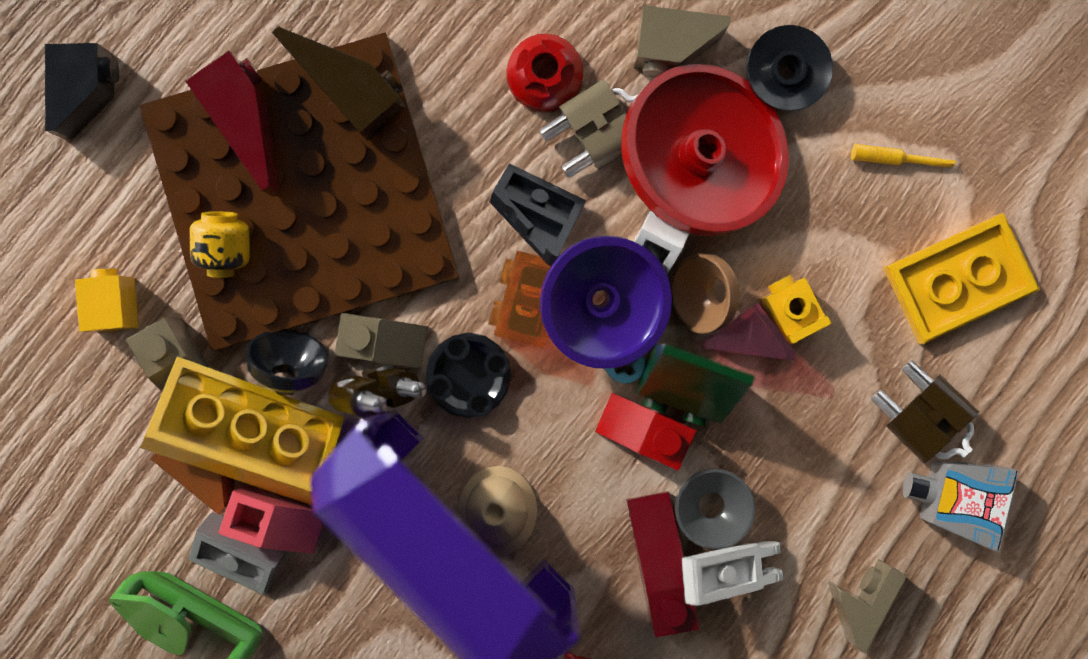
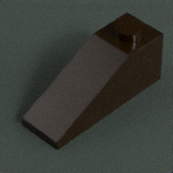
M279 26L272 31L273 35L366 141L372 138L406 108L399 96L404 89L388 70L380 75L372 64Z

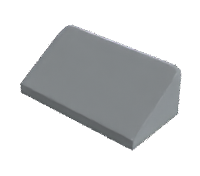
M214 512L210 513L196 530L188 560L262 595H266L286 551L259 548L220 535L218 533L224 516Z

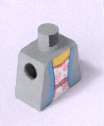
M934 460L931 464L929 477L911 472L907 474L903 484L904 498L922 502L920 519L993 551L1000 552L1019 470L995 464Z

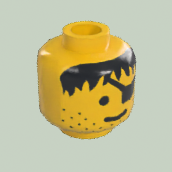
M225 211L201 213V219L195 221L190 226L191 262L199 268L207 269V276L214 278L234 276V269L241 268L249 262V226L245 222L238 220L237 213Z

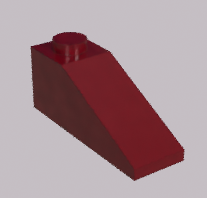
M227 51L185 82L259 188L266 194L274 197L280 190L266 96L257 85L263 81V78L248 58L240 61L234 54Z
M665 491L626 499L649 622L655 638L699 630L695 606L685 603L682 567L684 555L669 492Z

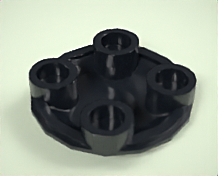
M468 332L452 335L438 344L429 357L425 376L428 393L439 407L451 415L471 418L485 416L499 406L508 392L511 371L509 360L497 343L484 335Z

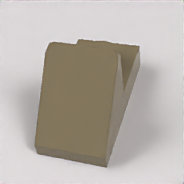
M341 313L334 355L368 360L375 363L421 368L428 326Z
M879 559L874 567L871 566L864 573L860 583L862 591L859 596L829 581L830 590L845 637L853 646L865 654L907 577L904 573Z

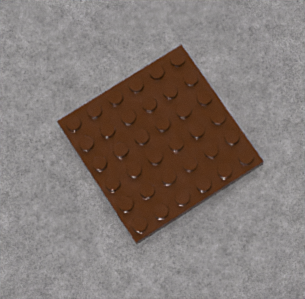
M386 32L333 48L372 64L380 75L388 70L402 86ZM295 59L257 70L263 78V81L257 85L266 96L280 190L274 197L266 194L259 188L191 90L139 105L211 351H219L249 342L264 332L274 333L289 330L460 279L404 91L399 96L406 108L372 138L366 141ZM211 211L234 212L238 214V220L245 222L249 226V262L241 268L234 269V276L227 278L207 276V269L199 268L191 262L190 226L195 221L201 219V213Z

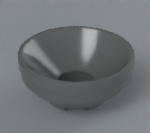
M706 469L693 474L682 484L676 496L675 515L680 529L692 542L704 548L722 549L739 542L751 529L755 517V502L750 488L737 475L724 469ZM712 492L720 495L723 500V508L717 516L710 518L700 513L698 505L702 496Z

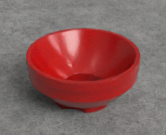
M536 34L520 42L513 50L506 70L507 83L514 98L525 108L540 113L558 111L561 105L577 96L584 76L583 64L574 46L566 39L552 34ZM550 56L557 62L558 70L552 78L541 79L533 73L532 64L538 57Z

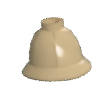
M503 466L488 467L477 472L467 482L459 499L458 519L495 556L508 555L517 551L532 535L537 518V502L533 489L520 473Z

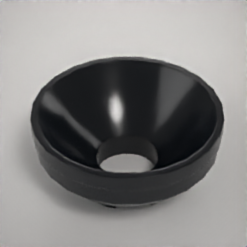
M283 330L274 333L264 332L253 338L247 346L246 366L248 372L261 385L274 390L279 395H292L295 392L315 385L322 379L327 367L328 354L325 347L314 337L293 330ZM277 373H289V374L293 375L294 377H293V378L280 377V376H276L275 374H277Z

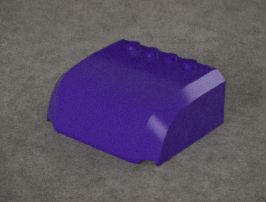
M395 409L363 420L327 457L310 478L314 514L459 659H559L581 639L575 589L545 559L521 582L401 462L424 438Z

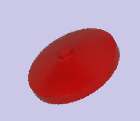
M707 64L682 65L667 70L649 82L636 96L629 107L623 123L621 135L622 158L631 185L642 202L657 217L679 230L701 236H721L737 232L763 217L773 207L782 193L789 166L788 144L782 123L774 108L764 104L754 94L749 82L734 72Z

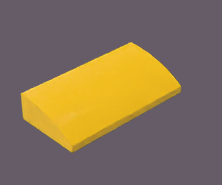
M177 356L140 448L312 505L310 478L335 450L344 417L294 398L276 394L272 390Z

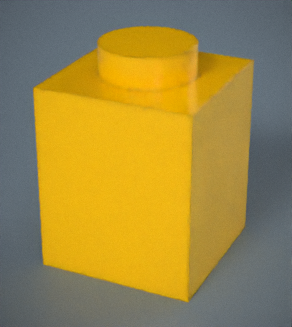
M108 268L91 270V278L75 279L79 332L98 333L139 329L135 278L121 276L118 269Z

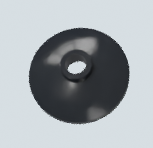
M797 25L778 26L761 35L752 46L746 64L747 79L754 94L769 107L780 111L802 110L817 102L827 91L833 75L831 53L825 42L813 31ZM781 66L789 67L793 73L792 78H783L779 73V68Z

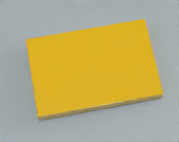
M1004 213L995 215L883 267L918 344H925L1040 291Z

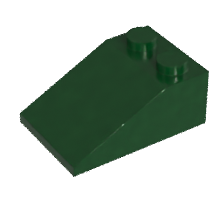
M667 344L654 345L649 350L645 361V368L640 376L635 393L644 397L643 406L663 413L667 412L668 406L685 411L683 420L707 428L709 420L722 424L753 385L755 376Z

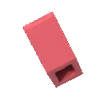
M245 485L232 491L218 534L259 548L313 554L324 523L314 514L313 506Z

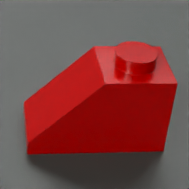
M611 393L595 432L679 471L696 430Z

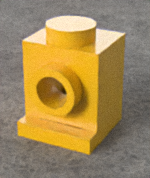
M788 275L767 286L771 294L760 299L783 344H793L832 324L829 317L825 316L806 278L794 281L792 276ZM793 299H798L803 308L799 315L793 314L789 309V304Z

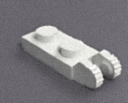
M776 541L746 543L682 558L685 603L695 606L758 591L764 589V585L782 581L783 573L781 569L775 567L762 568L761 558L780 554V543Z

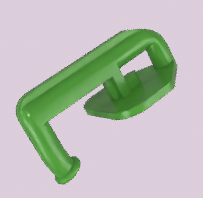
M143 571L132 574L121 583L109 599V603L141 637L175 655H182L188 648L192 628L185 617L236 645L228 659H251L263 639L262 629L256 622L169 573ZM141 589H144L172 605L173 608L171 609L151 597L139 596L138 593Z

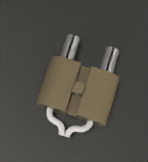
M602 79L561 105L559 109L563 115L539 130L540 135L546 142L569 128L572 129L575 136L579 139L585 151L562 165V170L568 178H571L592 164L597 170H600L622 156L621 135L626 113L621 109L615 95H620L629 103H632L636 96H629L620 88L610 89L606 81Z

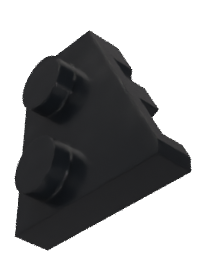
M509 163L494 188L489 202L544 262L552 266L559 257L586 200Z

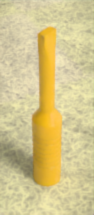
M855 143L851 150L852 161L899 166L903 163L950 168L956 164V160L906 154L902 149Z

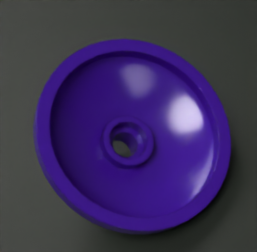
M618 236L592 237L568 248L549 269L543 282L540 296L542 322L554 345L571 360L587 367L600 369L616 368L630 364L651 350L667 326L672 305L669 279L658 259L642 245ZM597 291H604L605 300L603 303L594 305L593 295Z

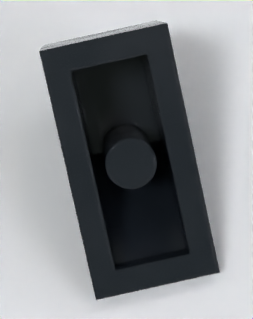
M98 43L45 44L46 132L62 139H74L115 97L114 83L119 81L120 72L114 54Z

